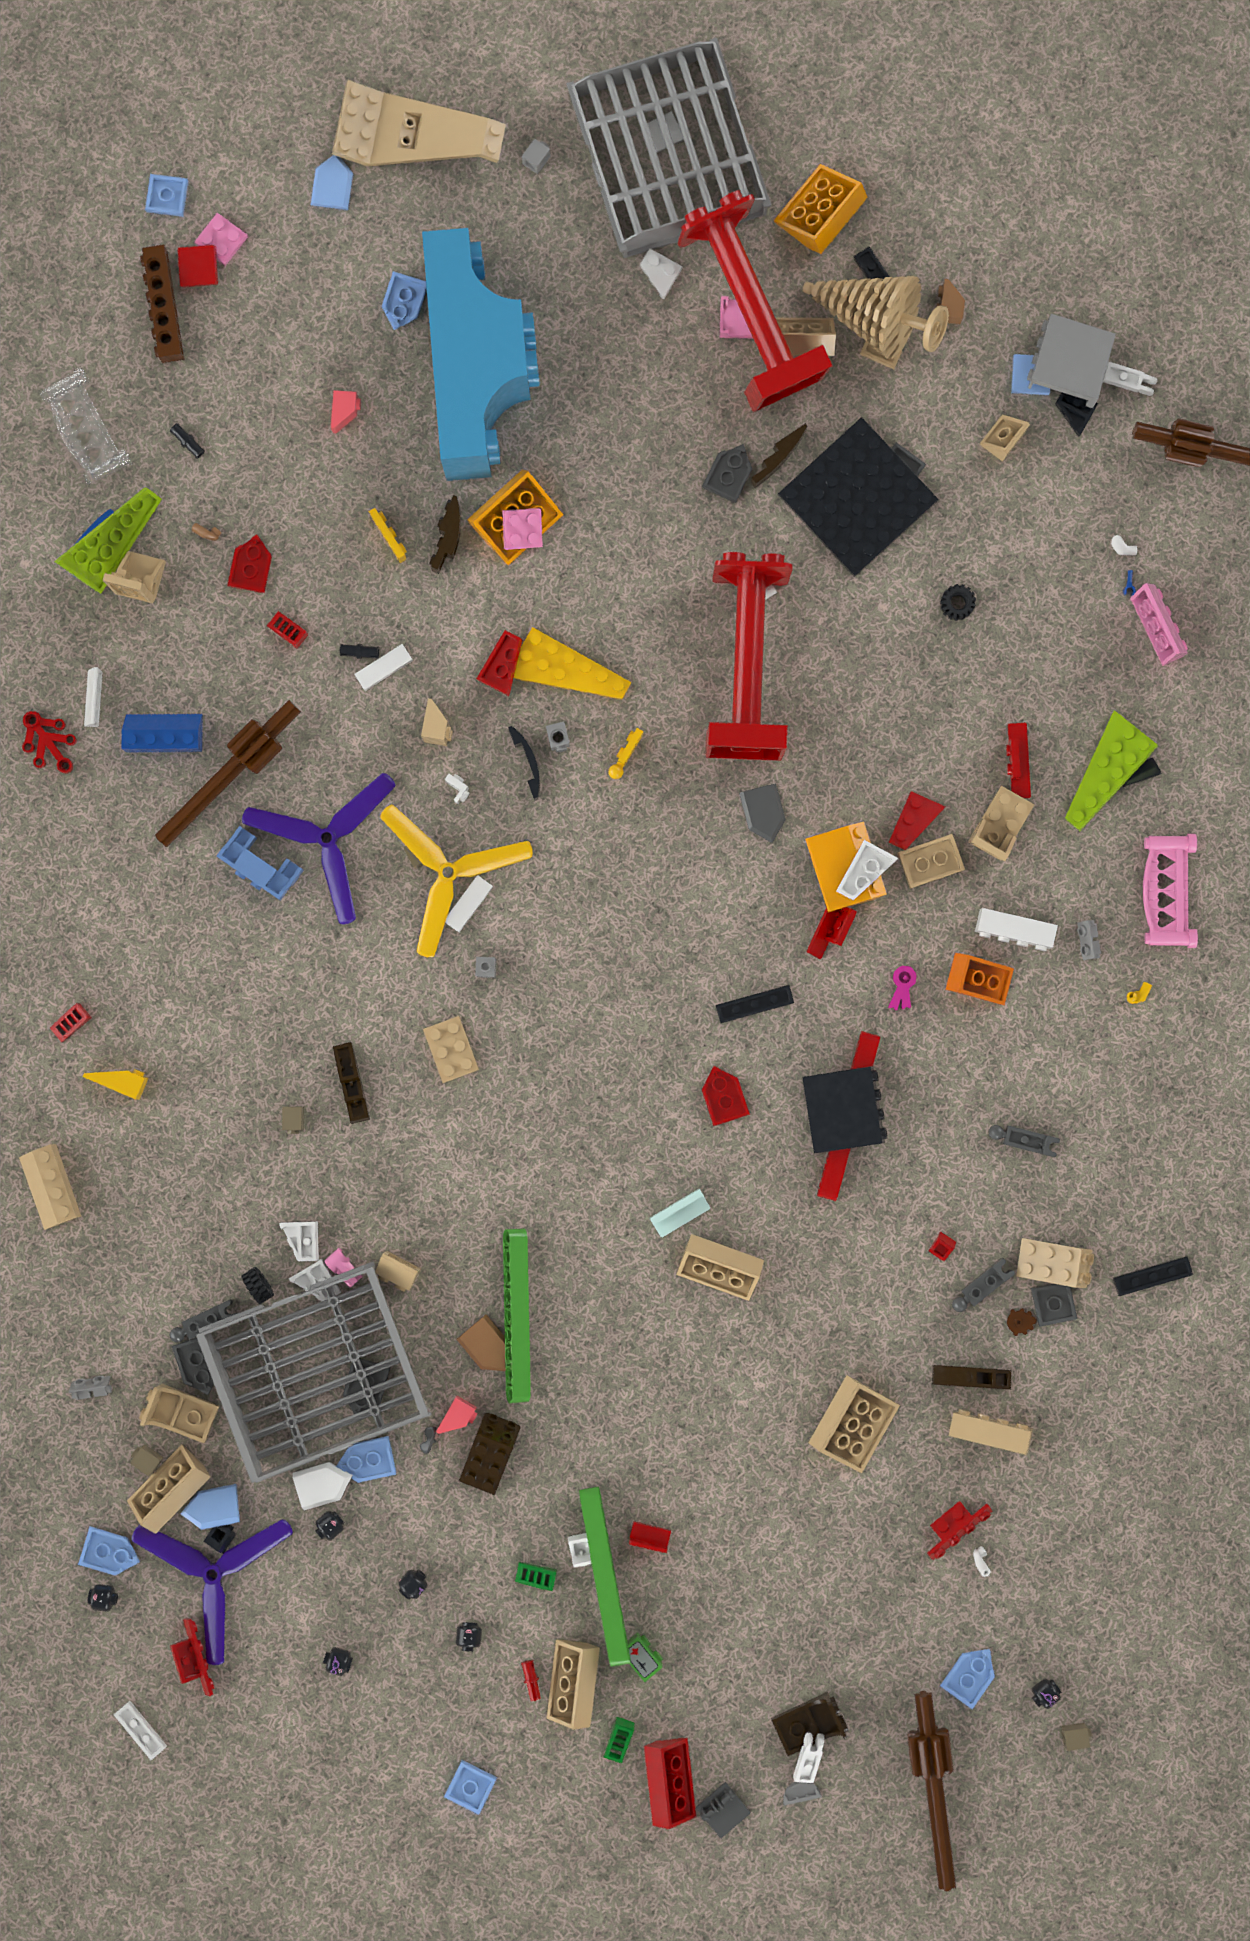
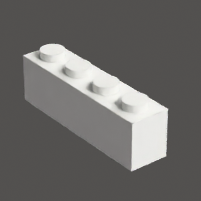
M982 908L979 911L975 932H978L980 937L991 938V936H995L1001 942L1009 943L1012 940L1017 941L1016 945L1028 947V944L1036 946L1035 949L1047 951V949L1053 948L1058 925Z

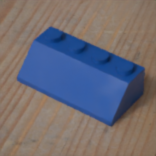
M126 714L122 727L121 749L125 752H202L203 714Z

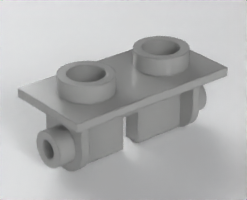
M1094 920L1078 922L1077 932L1080 938V951L1083 960L1100 958L1099 941H1093V938L1098 937L1097 923Z
M100 1375L92 1379L85 1380L81 1378L73 1381L69 1389L72 1399L91 1398L90 1391H93L94 1397L106 1396L112 1393V1387L108 1385L110 1376L104 1377Z

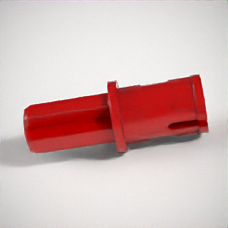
M527 1660L521 1662L525 1678L524 1683L527 1684L530 1700L537 1701L541 1698L537 1682L539 1677H537L534 1661Z

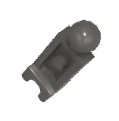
M993 1125L989 1129V1136L993 1140L1004 1138V1145L1054 1158L1057 1156L1055 1152L1049 1149V1145L1051 1143H1059V1138L1012 1126H1007L1006 1131L999 1125Z
M1000 1258L961 1290L964 1297H957L953 1300V1309L956 1312H963L967 1309L969 1302L972 1306L977 1305L1001 1284L1014 1276L1015 1272L1008 1270L1003 1273L1002 1266L1006 1263V1260Z
M230 1299L181 1322L184 1328H173L170 1331V1339L178 1343L187 1335L190 1340L196 1337L199 1333V1328L238 1314H229L227 1312V1307L233 1303V1300Z

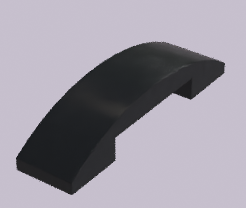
M510 726L508 729L515 748L523 746L534 778L528 780V785L533 799L536 801L540 793V775L536 758L526 739L514 727Z

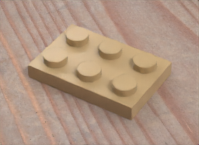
M953 834L898 852L910 889L965 870Z
M460 1016L423 1029L443 1083L479 1070Z

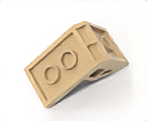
M128 551L118 566L117 572H112L111 575L105 573L103 581L117 595L153 604L157 596L166 561Z
M1000 786L968 842L998 860L1006 861L1016 841V836L1034 804Z

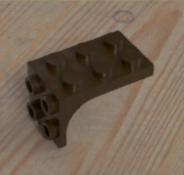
M485 1413L459 1482L495 1495L521 1426L513 1421L500 1418L495 1414Z
M828 1692L771 1718L787 1756L801 1751L802 1746H804L806 1733H812V1745H814L817 1734H823L824 1740L834 1736H842L845 1740L847 1739L846 1732L849 1731L843 1715L838 1716L841 1712L834 1696L830 1698Z

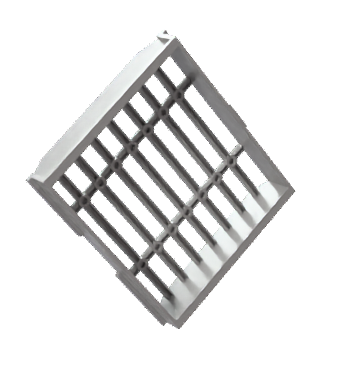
M717 38L710 39L709 42L692 43L590 74L576 83L574 81L566 83L585 145L589 148L593 161L592 167L598 185L602 189V198L623 258L647 252L649 248L653 250L678 242L682 231L681 226L686 223L685 218L678 220L668 186L679 185L687 212L690 213L695 209L686 184L687 180L697 179L709 214L718 208L714 209L704 175L715 174L723 198L729 192L722 170L730 167L733 168L739 189L743 197L749 195L740 164L747 163L758 198H755L748 216L739 223L767 214V208L771 207V202L751 144H748L736 108V95ZM706 58H713L720 82L713 83L705 60ZM696 61L699 63L706 86L697 89L694 87L687 65ZM680 66L688 91L677 94L669 69ZM662 72L670 97L659 100L651 75ZM644 77L652 102L641 105L633 80ZM626 83L634 108L623 111L615 86ZM608 88L616 113L605 116L597 91ZM723 89L744 154L739 157L736 155L716 91ZM590 94L598 119L586 122L579 97ZM708 94L730 158L729 160L718 161L698 96ZM688 99L692 102L712 164L703 168L700 166L680 105L681 101ZM668 105L674 107L694 169L693 171L682 172L662 107ZM652 110L656 113L676 175L667 179L664 177L644 115L645 112ZM632 116L638 118L658 180L657 182L646 183L626 118ZM616 121L620 124L640 186L631 190L628 189L608 126L609 123ZM601 127L622 191L611 196L589 129ZM658 189L661 190L671 221L663 225L659 223L650 195L651 191ZM642 195L653 226V228L643 231L632 201V197ZM622 200L625 201L635 232L633 236L625 240L613 207V203Z
M374 1261L310 1286V1290L282 1299L265 1307L261 1304L198 1329L199 1333L196 1337L251 1483L266 1480L317 1460L325 1454H333L351 1447L354 1443L361 1440L371 1439L432 1415L430 1408L426 1407L378 1281ZM367 1273L370 1280L369 1284L337 1296L335 1295L333 1285ZM325 1289L328 1296L327 1300L259 1326L256 1315ZM369 1291H374L377 1299L376 1302L342 1314L339 1303ZM332 1307L335 1318L266 1344L263 1332ZM379 1308L381 1309L384 1317L383 1320L349 1332L346 1321ZM249 1318L252 1329L215 1343L211 1332ZM339 1325L342 1336L273 1362L269 1351ZM384 1327L388 1328L391 1338L356 1351L353 1339ZM253 1336L256 1337L259 1347L222 1360L219 1349ZM340 1344H346L349 1354L285 1379H279L276 1369ZM395 1346L398 1356L363 1369L359 1358L386 1347ZM260 1354L263 1356L266 1365L229 1379L226 1371L227 1367ZM350 1361L353 1362L356 1372L290 1398L286 1397L283 1387ZM401 1363L405 1374L370 1387L366 1376ZM265 1373L270 1374L272 1384L236 1397L232 1386ZM355 1380L360 1381L363 1388L362 1391L295 1417L293 1416L290 1408L291 1405ZM408 1381L411 1393L377 1405L373 1394ZM276 1391L279 1402L243 1415L239 1404ZM360 1399H367L369 1409L305 1434H300L297 1426L298 1423ZM415 1399L418 1412L384 1425L381 1412ZM283 1409L287 1420L250 1434L247 1422ZM373 1416L377 1428L310 1454L307 1453L304 1442ZM285 1428H290L293 1435L292 1439L264 1450L256 1451L253 1443L254 1440ZM297 1446L300 1458L262 1472L259 1459Z

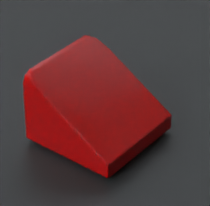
M940 1232L928 1251L942 1261H945L955 1249L956 1241Z

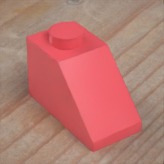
M333 390L331 417L333 433H338L357 416V410H361V399L358 398L356 392Z
M456 1396L436 1432L440 1434L466 1427L468 1422L472 1424L478 1414L475 1412L477 1407Z

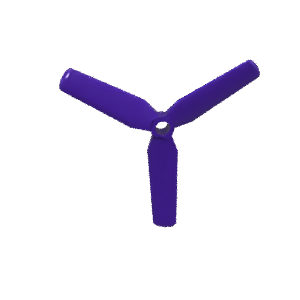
M381 773L333 816L328 827L320 829L310 821L251 807L245 809L242 815V823L303 844L319 843L322 846L321 863L339 924H349L356 919L344 856L336 845L339 838L351 833L396 785L389 775ZM325 834L332 835V840L329 843L323 842Z
M281 1519L227 1550L217 1562L213 1563L200 1551L159 1531L155 1534L140 1524L132 1534V1541L187 1575L203 1578L205 1582L202 1601L206 1661L211 1665H221L224 1663L225 1593L221 1583L222 1577L239 1572L291 1536L293 1530L286 1520ZM210 1569L217 1572V1578H212L209 1575Z

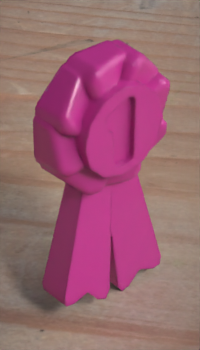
M900 966L893 973V982L897 988L888 1008H894L895 1011L898 1010L900 1000L902 1009L906 1007L911 1008L909 988L916 983L917 976L910 966Z

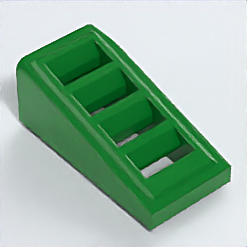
M519 1562L515 1582L553 1591L557 1569ZM523 1568L527 1569L525 1579H522ZM531 1570L535 1571L533 1581L529 1580ZM538 1572L542 1573L541 1582H537ZM546 1574L550 1575L548 1584L544 1583Z
M616 1717L603 1758L622 1764L634 1733V1722ZM616 1734L625 1736L626 1739L618 1737ZM613 1742L623 1744V1747L613 1744ZM614 1749L620 1751L621 1754L619 1755L617 1753L611 1752L610 1750Z

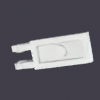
M1108 362L1103 382L1152 396L1154 390L1141 385L1143 381L1154 385L1157 383V378L1144 374L1145 372Z
M806 1733L804 1746L801 1748L793 1775L794 1782H814L823 1753V1734H817L815 1746H812V1733Z

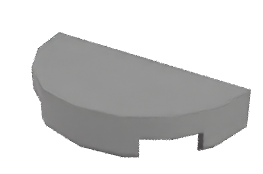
M793 1782L785 1790L783 1805L821 1798L822 1795L819 1788L813 1783Z

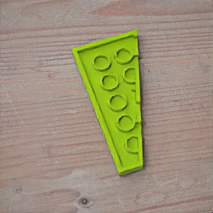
M144 487L54 562L101 594L107 586L103 581L104 574L111 575L112 572H116L126 553L130 550L162 499L150 489Z
M1115 710L1110 717L1065 816V820L1079 832L1158 747L1157 743Z

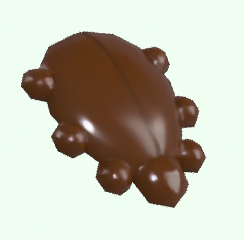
M1023 1308L1019 1311L1014 1309L1010 1311L1007 1325L1014 1336H1018V1333L1026 1335L1028 1329L1030 1331L1034 1329L1032 1325L1036 1324L1037 1320L1031 1316V1311L1025 1313Z

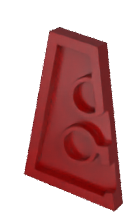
M504 630L476 679L509 697L522 639Z
M911 791L888 843L906 850L945 809V806Z

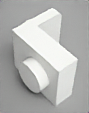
M448 774L445 782L459 791L454 799L455 803L464 802L469 795V792H467L469 790L468 786L463 783L464 779L460 776Z
M586 1533L569 1536L568 1543L573 1567H583L592 1564Z

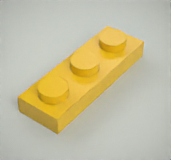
M376 508L369 511L371 518L399 562L402 563L407 560L405 547L402 543L398 544L395 540L397 535L393 528L386 526L385 522L387 519L382 511L378 512Z

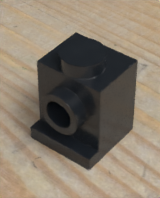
M231 1524L213 1527L203 1542L217 1552L224 1554L237 1534L233 1531L235 1527Z

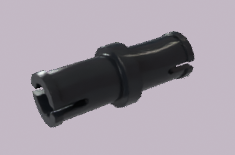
M179 423L170 429V433L181 442V446L187 448L196 459H199L205 453V450L194 440V437L191 434L189 435Z
M362 644L340 645V656L357 657V659H362V657L379 658V646H363Z

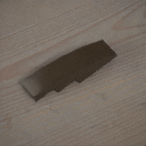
M806 423L774 444L773 450L775 453L763 460L762 467L764 469L751 478V484L754 488L771 477L786 462L806 433L808 427Z
M352 1042L333 1046L350 1123L355 1124L370 1120Z

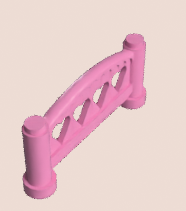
M1187 834V836L1145 837L1144 849L1149 850V855L1143 877V904L1150 929L1149 933H1145V944L1196 948L1198 943L1197 929H1188V853H1196L1197 836L1196 834ZM1159 854H1162L1175 863L1164 870H1159L1157 867L1159 863L1157 857ZM1163 873L1175 882L1164 889H1159L1157 876ZM1163 892L1175 901L1164 908H1159L1158 893ZM1163 911L1175 920L1165 927H1159L1158 921L1160 919L1158 918V913Z

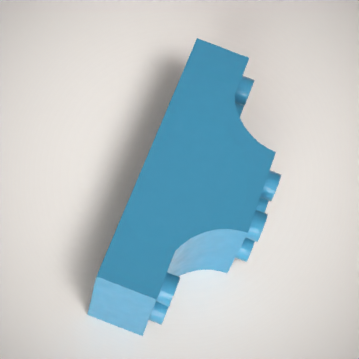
M468 228L422 232L441 463L446 481L492 477L491 465L501 464L496 429L492 430L495 422L511 406L530 400L529 387L540 386L533 312L523 313L521 299L501 297L490 291L479 281L485 280L481 241L471 242Z

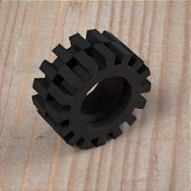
M955 584L946 589L940 601L941 611H944L943 614L949 616V619L953 618L954 621H958V619L964 620L968 617L976 606V597H974V592L970 591L971 588H965L963 584L961 586ZM954 596H961L965 600V606L962 609H955L951 605V599Z
M253 1267L241 1275L250 1295L260 1305L274 1296L270 1284L257 1267Z

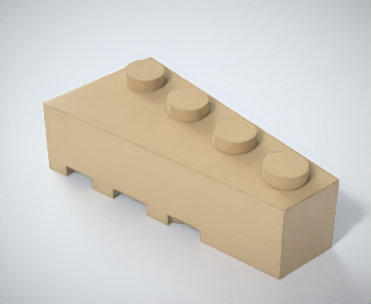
M963 1409L953 1413L949 1436L1027 1455L1033 1428H1029L1028 1425L1020 1423L1015 1425L1009 1423L1008 1420L1000 1418L993 1420L989 1419L990 1416L984 1414L974 1416L970 1415V1411Z

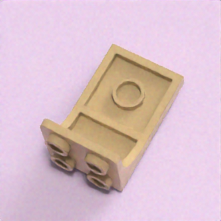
M1022 1238L1016 1277L1075 1288H1087V1285L1091 1282V1273L1089 1271L1090 1265L1092 1266L1094 1262V1254H1092L1091 1249Z
M160 1384L149 1391L146 1401H149L148 1405L142 1409L139 1419L141 1420V1426H159L205 1443L219 1405L165 1384Z

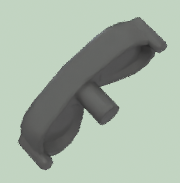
M427 1427L424 1431L427 1440L420 1444V1449L424 1454H429L432 1443H436V1439H434L436 1427Z

